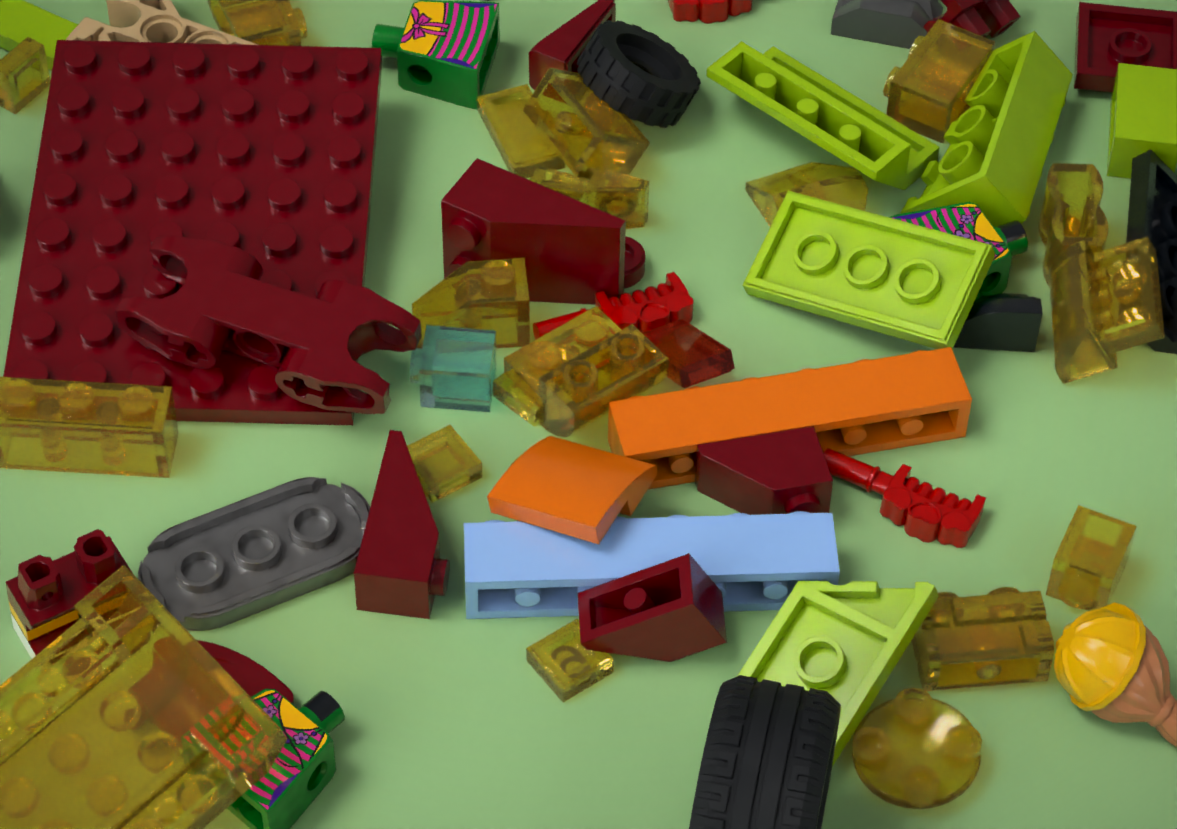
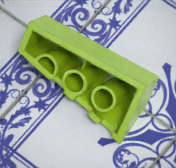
M1035 31L992 51L965 98V102L971 108L960 115L956 121L952 122L944 135L945 140L950 144L940 163L937 160L928 163L920 177L927 185L920 198L917 199L916 196L908 198L900 212L901 214L972 202L980 207L993 227L1015 220L1021 224L1026 221L1030 214V206L1042 176V169L1050 144L1054 139V132L1061 110L1065 105V98L1073 76L1070 70Z

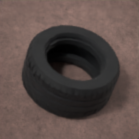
M742 675L723 682L720 686L710 720L689 829H821L835 752L841 704L827 691L812 688L806 691L803 686L786 684L784 687L781 686L780 682L765 679L762 682H758L757 678Z

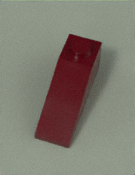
M390 430L354 570L357 610L430 619L435 595L445 596L450 561L449 559L440 558L439 532L402 431Z

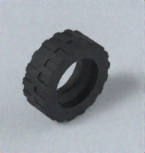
M608 20L604 24L601 23L577 61V65H579L577 68L578 74L582 76V81L594 92V95L606 102L615 111L623 113L634 121L637 120L652 127L655 125L660 128H667L668 125H676L701 84L700 78L697 77L696 69L690 65L689 60L683 54H680L675 47L668 42L666 43L652 32L643 30L634 24L630 25L618 20L616 22Z

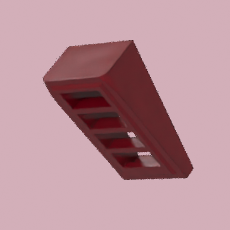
M598 0L543 38L529 51V85L532 89L563 101L570 97L583 80L577 71L579 66L577 61L597 27L608 20L616 22L615 0Z

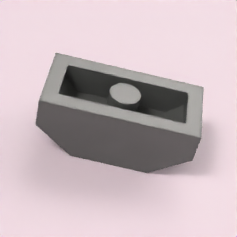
M838 0L832 18L831 35L933 53L937 37L932 39L923 26L929 20L942 15L943 7L938 0Z

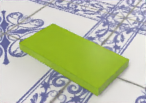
M788 190L742 286L746 293L751 296L934 349L951 347L953 350L996 254L990 244Z

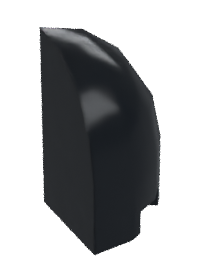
M1011 293L978 298L974 301L953 348L1035 352L1042 319L1041 299L1028 297L1027 294Z

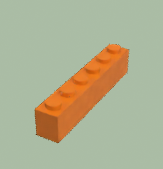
M951 347L928 351L918 350L909 354L885 358L862 359L853 363L816 369L806 368L797 372L760 378L750 377L741 381L704 387L694 386L679 391L648 396H632L623 400L609 402L608 442L611 453L656 465L658 474L648 488L649 490L695 482L697 445L814 426L823 453L827 448H830L846 456L962 438L966 436L972 398Z

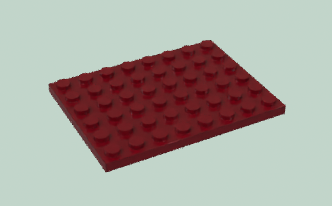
M57 40L0 394L2 416L353 426V412L325 410L300 402L284 393L275 381L279 370L278 367L222 350L215 365L209 369L195 368L170 360L118 327L115 310L122 298L141 296L162 299L175 294L182 287L177 282L164 277L160 271L152 266L153 257L149 249L156 237L162 236L212 239L240 248L254 256L261 264L263 273L260 281L316 298L322 284L327 280L337 279L364 287L382 74V49Z

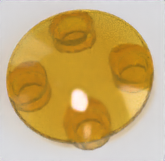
M912 687L900 691L895 699L875 707L862 719L853 737L852 759L855 770L863 784L880 799L903 808L928 809L955 800L971 786L980 767L982 739L980 733L960 711L945 702L933 699L927 691Z

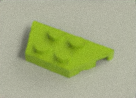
M798 581L737 676L757 678L758 682H762L763 679L780 682L781 686L784 687L786 684L803 686L806 691L812 688L827 691L841 704L833 767L938 599L937 589L935 585L929 582H915V588H879L877 581H852L845 585H833L828 581Z

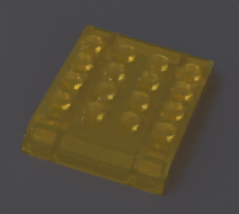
M123 565L74 605L81 619L0 685V829H203L269 772L287 741L281 728L133 573Z

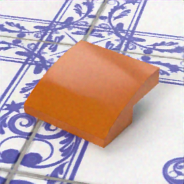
M548 436L526 450L507 469L490 491L487 498L491 513L600 544L619 513L631 517L658 472L656 465L554 436Z

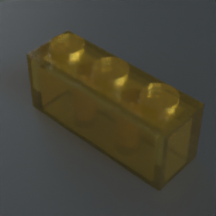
M0 377V468L170 478L179 433L172 387Z

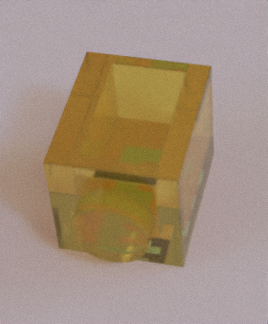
M1078 505L1054 557L1046 595L1061 600L1073 608L1088 611L1109 605L1127 565L1137 526Z

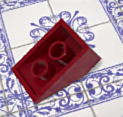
M478 158L441 200L444 279L453 282L456 286L464 290H471L492 300L595 305V293L604 291L608 298L612 296L620 298L624 294L626 220Z

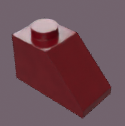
M814 426L697 445L695 484L698 492L740 513L749 515L789 514L797 511L829 513L833 479Z
M689 553L578 593L580 644L586 650L672 662L727 643L722 592Z

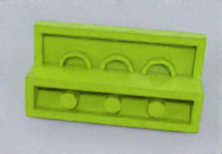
M741 41L707 68L706 76L877 182L906 190L922 176L930 161H938L939 146L774 46L762 54Z

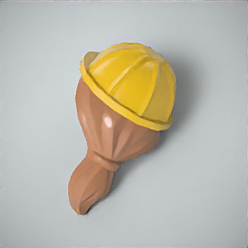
M1113 602L1100 609L1087 611L1076 618L1074 622L1066 625L1063 634L1056 641L1054 670L1057 680L1069 693L1071 702L1086 712L1091 711L1099 718L1112 723H1148L1150 726L1155 727L1165 740L1177 746V700L1170 693L1169 663L1158 639L1143 624L1140 616L1126 605Z

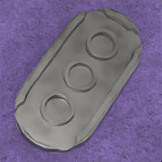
M307 477L284 483L177 524L156 536L148 546V554L144 558L143 563L142 561L140 562L138 580L142 599L148 610L163 623L182 630L205 631L226 626L339 581L352 574L355 570L370 506L366 499L353 487L341 483V487L327 484L326 478Z

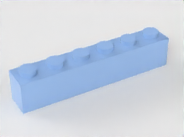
M797 511L789 514L749 515L734 513L725 516L690 517L686 515L654 518H626L617 516L600 544L521 521L489 520L477 523H464L466 619L579 616V592L688 553L721 590L724 612L780 610L798 581H828L833 585H838L840 569L833 514Z

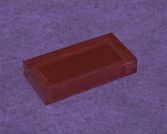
M683 319L631 337L635 356L682 388L690 387L735 369L731 349Z

